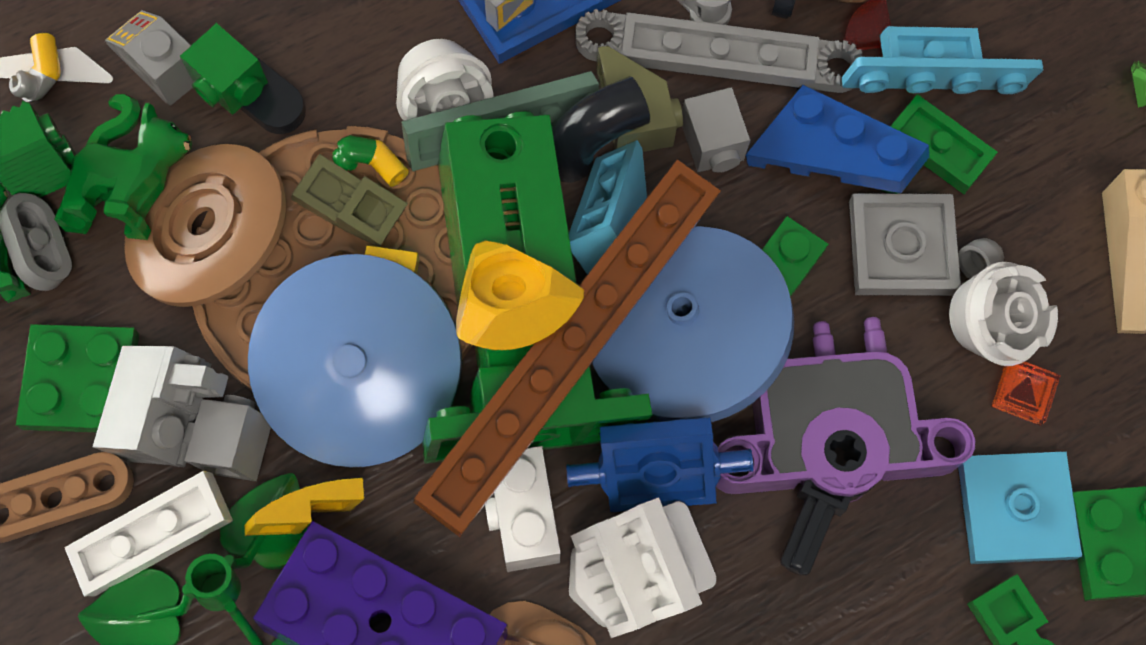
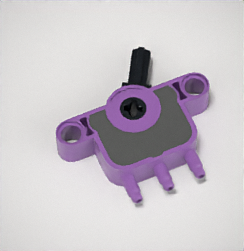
M869 317L864 321L866 352L836 355L834 340L830 334L829 324L826 321L816 322L813 325L815 357L787 359L774 383L763 395L753 402L756 435L728 438L718 447L719 452L748 450L750 448L752 450L753 472L748 471V474L742 477H735L728 473L721 474L716 487L725 493L743 494L794 489L798 483L801 484L796 497L804 500V503L780 558V564L795 574L807 576L811 572L834 514L839 517L842 516L850 502L860 499L881 479L889 481L950 474L967 461L975 450V437L966 423L953 418L918 420L910 373L899 358L887 353L884 331L881 329L880 319L877 317ZM935 437H943L952 443L955 450L954 458H947L936 450L934 444ZM837 447L846 451L844 459L847 462L844 466L835 462L837 454L834 451Z

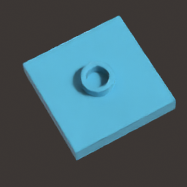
M1067 452L971 456L958 467L971 564L1074 560L1082 557Z

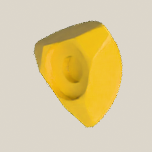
M491 241L480 242L472 249L462 286L456 319L457 337L468 344L491 350H512L532 345L553 334L569 320L584 298V289L554 268L508 245Z

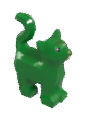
M116 94L110 98L108 104L109 107L121 111V113L116 118L96 127L89 137L86 146L72 159L71 174L54 220L65 232L87 234L97 213L95 207L105 201L104 214L107 217L116 218L125 223L124 235L127 238L148 240L151 229L145 221L147 213L164 190L169 167L182 160L192 149V139L190 135L182 132L172 121L158 118L154 106L150 103H145L141 117L138 147L134 150H127L108 146L110 142L129 134L138 124L141 113L138 100L125 94Z

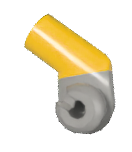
M49 33L35 34L30 38L34 65L28 72L20 70L10 78L9 88L11 93L15 97L22 98L25 102H35L43 99L60 78L61 68L56 40Z

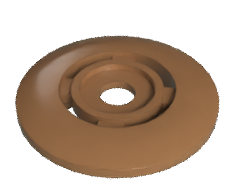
M235 144L211 145L195 150L170 166L164 190L145 218L147 225L151 229L148 240L131 239L125 236L126 264L135 283L146 294L157 301L179 307L210 303L225 297L242 286L262 267L270 256L284 225L286 195L283 182L276 169L260 153L248 147ZM214 211L215 222L211 229L202 235H193L192 224L195 218L202 212Z

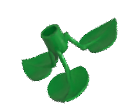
M288 473L266 481L248 492L231 507L229 512L233 521L220 528V542L228 553L241 556L242 558L234 559L232 555L222 557L217 554H205L196 558L187 569L186 584L182 587L184 595L180 605L181 594L177 583L160 570L144 569L132 577L109 587L95 602L79 612L78 618L83 627L100 645H176L181 636V627L177 616L187 614L193 599L196 598L204 608L210 611L226 609L251 645H264L235 604L241 592V582L234 569L248 568L253 560L261 567L269 570L280 569L286 565L309 525L300 534L245 536L244 525L257 511L269 503L299 490L300 486L296 476L293 473ZM276 639L271 645L288 644L280 641L279 639Z

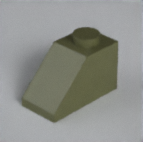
M609 46L598 47L596 71L600 89L631 76L641 88L650 113L649 124L612 140L614 150L636 140L642 146L643 152L673 147L676 130L683 126V116L679 99L670 98L667 81Z

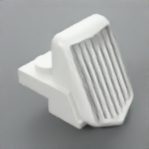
M658 497L571 535L575 547L572 549L570 560L569 596L599 625L607 627L611 638L640 629L656 621L683 613L701 605L702 601L699 593L712 588L716 584V574L690 511L683 502L678 501L663 507Z

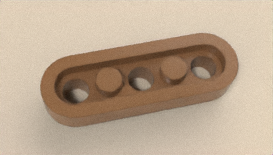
M100 452L0 483V510L3 508H8L9 510L8 519L0 525V543L15 540L120 505L128 498L133 488L134 478L130 467L118 456L107 452ZM106 475H114V485L107 491H101L99 488L101 479ZM56 491H61L62 500L60 504L54 508H49L47 504L49 496Z

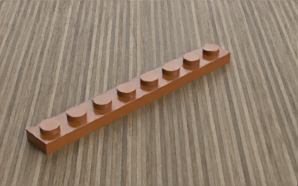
M678 159L579 285L584 289V298L574 314L553 334L534 343L419 491L413 503L457 536H462L715 201L721 190Z

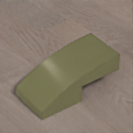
M321 154L315 159L291 196V200L322 219L378 247L382 245L408 203L366 176L360 180Z

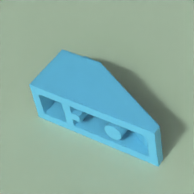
M638 140L597 157L593 164L569 232L571 252L587 275L647 199L643 150Z

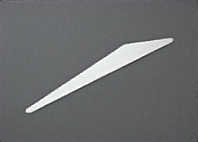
M77 47L57 49L61 68V75L57 81L111 83L113 81V77ZM32 53L0 57V78H11L20 70L28 72L34 65Z

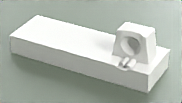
M202 471L64 548L83 595L97 596L109 587L132 577L207 534L229 524L233 519L213 473Z

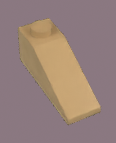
M1124 169L1102 192L1117 333L1146 334V170Z

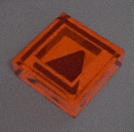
M1025 361L1014 366H1004L991 407L1041 426L1047 420L1060 375Z

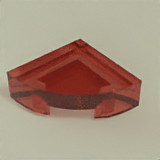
M870 0L861 5L850 18L843 40L848 41L850 45L852 43L855 44L858 50L881 48L880 34L887 26H891L886 0Z

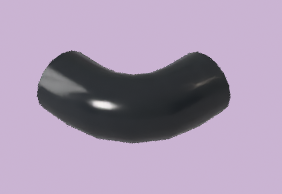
M626 77L587 95L570 107L554 124L552 132L561 182L572 183L582 180L591 171L594 155L599 149L612 140L650 123V113L646 99L633 77Z

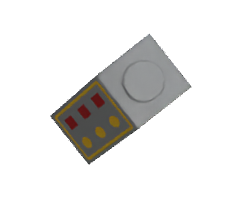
M141 10L105 39L106 44L169 106L173 105L193 88L192 84L195 81L191 79L180 58V55L191 45L161 16Z

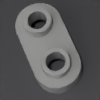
M18 193L13 195L0 210V231L14 270L18 277L29 287L40 291L53 290L69 275L72 268L71 258L58 223L54 220L55 215L50 206L35 195Z

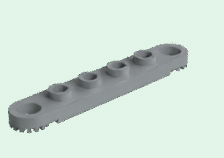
M604 9L603 12L594 10L592 13H585V16L579 19L575 34V43L578 51L585 58L592 61H597L598 47L609 46L644 68L798 88L805 85L813 90L837 93L847 92L853 88H843L842 78L839 74L834 76V72L830 73V68H827L828 63L826 62L833 58H842L852 65L856 58L863 57L861 49L858 50L855 44L852 43L850 45L845 40L843 42H839V40H819V37L628 12L627 15L609 13ZM602 27L609 30L613 37L610 42H606V45L601 43V46H598V43L593 45L591 40L588 41L586 34L593 28Z

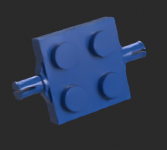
M711 417L640 424L627 423L617 426L600 427L602 452L599 456V462L566 465L568 487L601 484L602 489L609 498L610 512L628 511L658 497L663 507L678 501L683 502L687 506L716 504V485L721 478V474L753 472L751 448L748 450L718 451V447L713 441Z

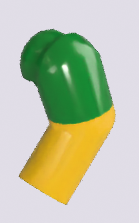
M349 135L338 141V148L332 153L333 162L346 171L355 170L358 163L371 165L390 187L401 183L409 173L408 168L380 140Z

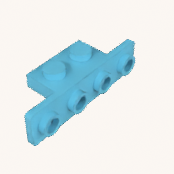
M887 26L880 34L883 57H858L841 78L843 88H860L865 93H875L885 89H906L909 93H924L932 89H952L957 94H967L977 90H998L1000 94H1015L1025 90L1028 84L1044 69L1042 60L983 59L978 28Z

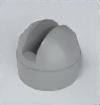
M988 238L973 240L961 248L958 253L959 267L969 279L991 264L1004 262L1002 247Z

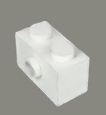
M542 446L527 448L494 492L495 497L490 498L485 504L489 531L500 530L507 572L560 563V548Z

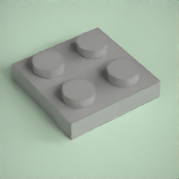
M953 194L852 195L849 206L855 295L953 296L961 286Z

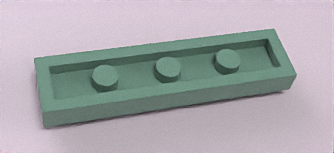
M592 71L401 121L406 159L412 172L438 165L445 122H453L462 116L476 115L482 117L483 120L505 118L507 115L515 112L526 111L533 113L535 116L550 115L551 126L553 127L570 107L587 95L599 90V83Z

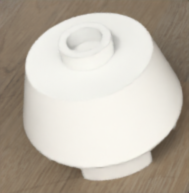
M433 39L420 43L403 57L398 68L396 100L398 113L405 121L492 98L494 95L489 69L481 60L454 41Z
M998 262L991 264L966 281L953 295L949 309L950 325L957 341L967 350L1002 366L1021 364L1028 360L1039 347H1048L1056 332L1058 309L1057 305L1049 306L1046 292L1040 282L1046 281L1044 276L1028 266L1011 262Z

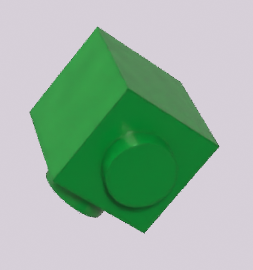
M217 23L180 55L191 79L195 81L192 87L196 93L211 107L219 103L232 115L242 106L253 103L260 96L263 87L268 83L259 60Z

